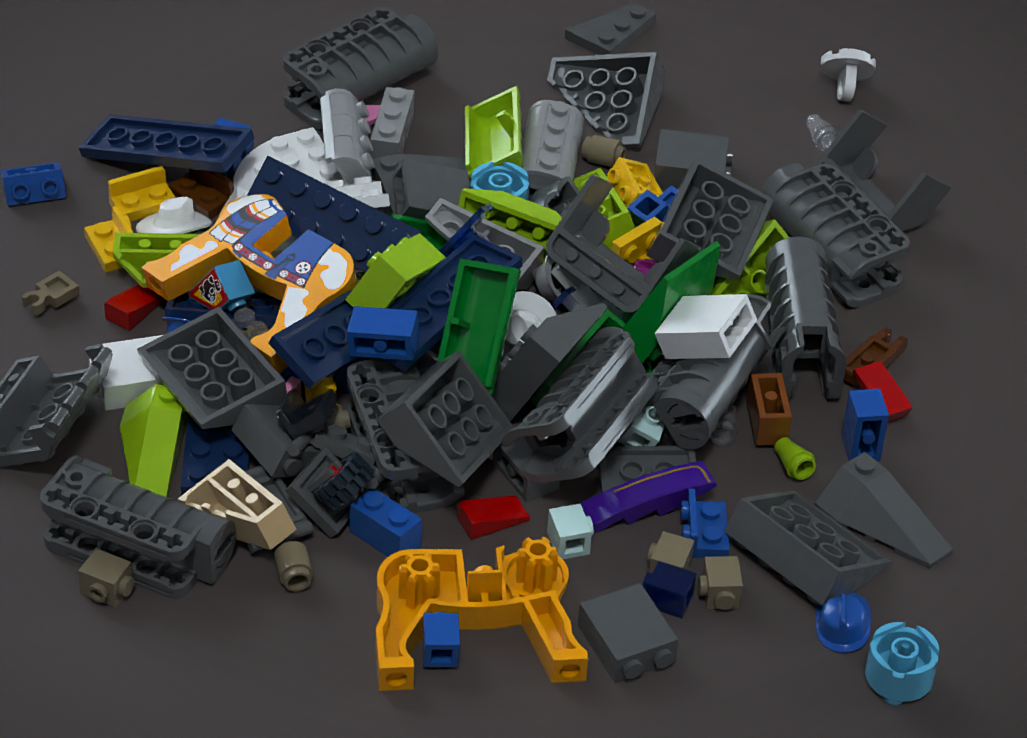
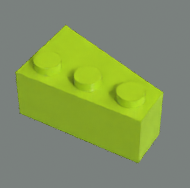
M420 233L410 239L404 237L396 246L391 244L383 253L378 251L370 258L366 264L369 269L345 300L353 308L354 306L388 308L395 302V299L405 294L446 257Z

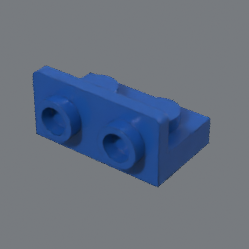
M59 162L0 170L8 206L66 197L63 171Z
M688 489L687 500H681L680 519L686 520V524L682 525V537L695 540L693 558L729 556V537L724 532L727 526L726 502L696 501L695 489Z

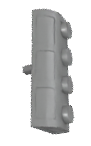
M335 88L326 91V95L320 98L325 161L327 164L330 162L335 164L347 184H354V178L372 176L371 169L375 168L374 161L369 153L373 151L372 144L368 138V134H371V129L366 121V118L369 117V112L363 101L358 102L350 91Z
M553 100L537 101L531 106L522 140L523 164L521 167L528 174L529 188L538 190L567 176H570L573 181L584 126V117L576 107L562 101Z

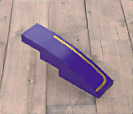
M702 460L640 476L610 488L579 504H581L585 516L591 517L593 530L597 533L623 518L627 525L655 510L661 517L681 505V500H687L688 489H695V496L698 497L717 487V484Z

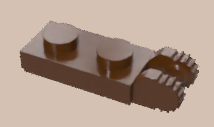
M884 327L875 336H870L846 358L844 380L861 389L853 370L881 361L887 367L906 349L908 339L900 336L893 343L888 344L892 337V330Z

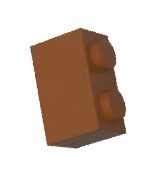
M782 373L751 374L747 405L756 445H775L779 439L783 437L789 438L792 421Z

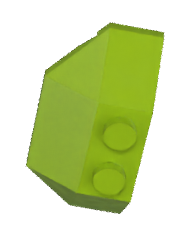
M467 188L461 190L459 207L544 246L543 263H545V257L548 254L546 250L547 241L562 219L557 211L504 191Z
M115 233L113 258L142 288H149L141 267L147 262L169 255L181 244L200 234Z

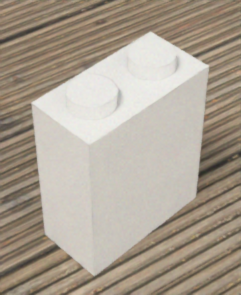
M747 294L683 296L657 329L655 336L665 359L730 358L754 326L757 318Z
M163 335L103 344L104 347L110 348L113 354L107 377L99 386L100 389L96 394L97 399H103L105 411L125 408L128 402L155 384L164 385L137 351L139 347Z

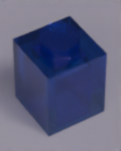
M658 561L653 573L647 572L642 586L660 612L683 619L694 596L697 573Z

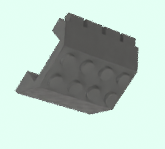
M103 344L87 346L85 352L92 361L88 368L58 374L51 372L40 355L15 361L0 381V467L20 466L24 463L36 461L45 462L55 454L56 447L69 434L71 426L84 413L85 406L98 393L99 386L107 377L113 356L110 348L104 347Z

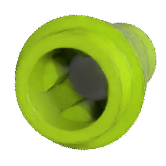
M783 437L776 442L774 450L779 455L787 474L791 478L805 480L814 473L816 462L811 452L795 444L788 437Z

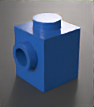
M424 613L422 629L423 667H458L460 650L458 613Z

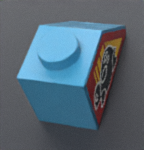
M237 260L215 266L188 294L191 299L211 310L220 307L223 311L229 309V312L233 313L246 307V301L255 294V291L241 261Z

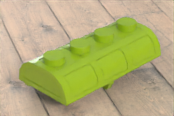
M517 86L472 107L469 105L465 106V168L468 170L470 178H472V173L477 167L488 162H494V166H504V162H510L522 167L521 94Z

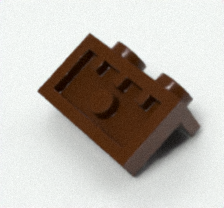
M189 169L188 173L168 184L175 197L191 198L194 211L201 213L210 220L221 213L220 211L234 191V184L228 177L215 171Z

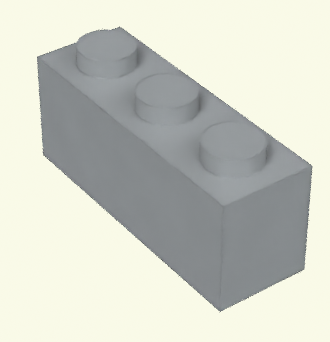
M386 87L370 139L373 151L370 152L372 159L398 153L403 154L414 117V90Z

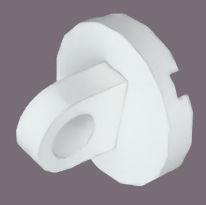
M844 48L839 49L837 54H832V51L825 53L821 57L820 70L824 75L838 80L837 99L850 102L854 96L856 81L867 79L874 75L876 60L874 58L871 59V55L865 51Z

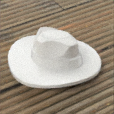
M169 198L160 204L157 213L144 218L136 225V232L184 234L212 226V221L201 213L194 211L191 198Z
M516 292L501 360H504L506 357L511 360L507 354L519 340L523 344L525 343L520 338L532 324L538 328L546 318L557 315L554 308L545 298L533 292Z

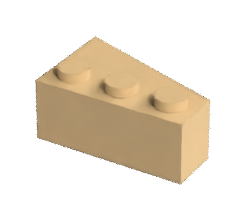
M230 459L177 499L178 502L233 521L236 526L237 540L252 543L269 550L273 549L297 530L283 502Z

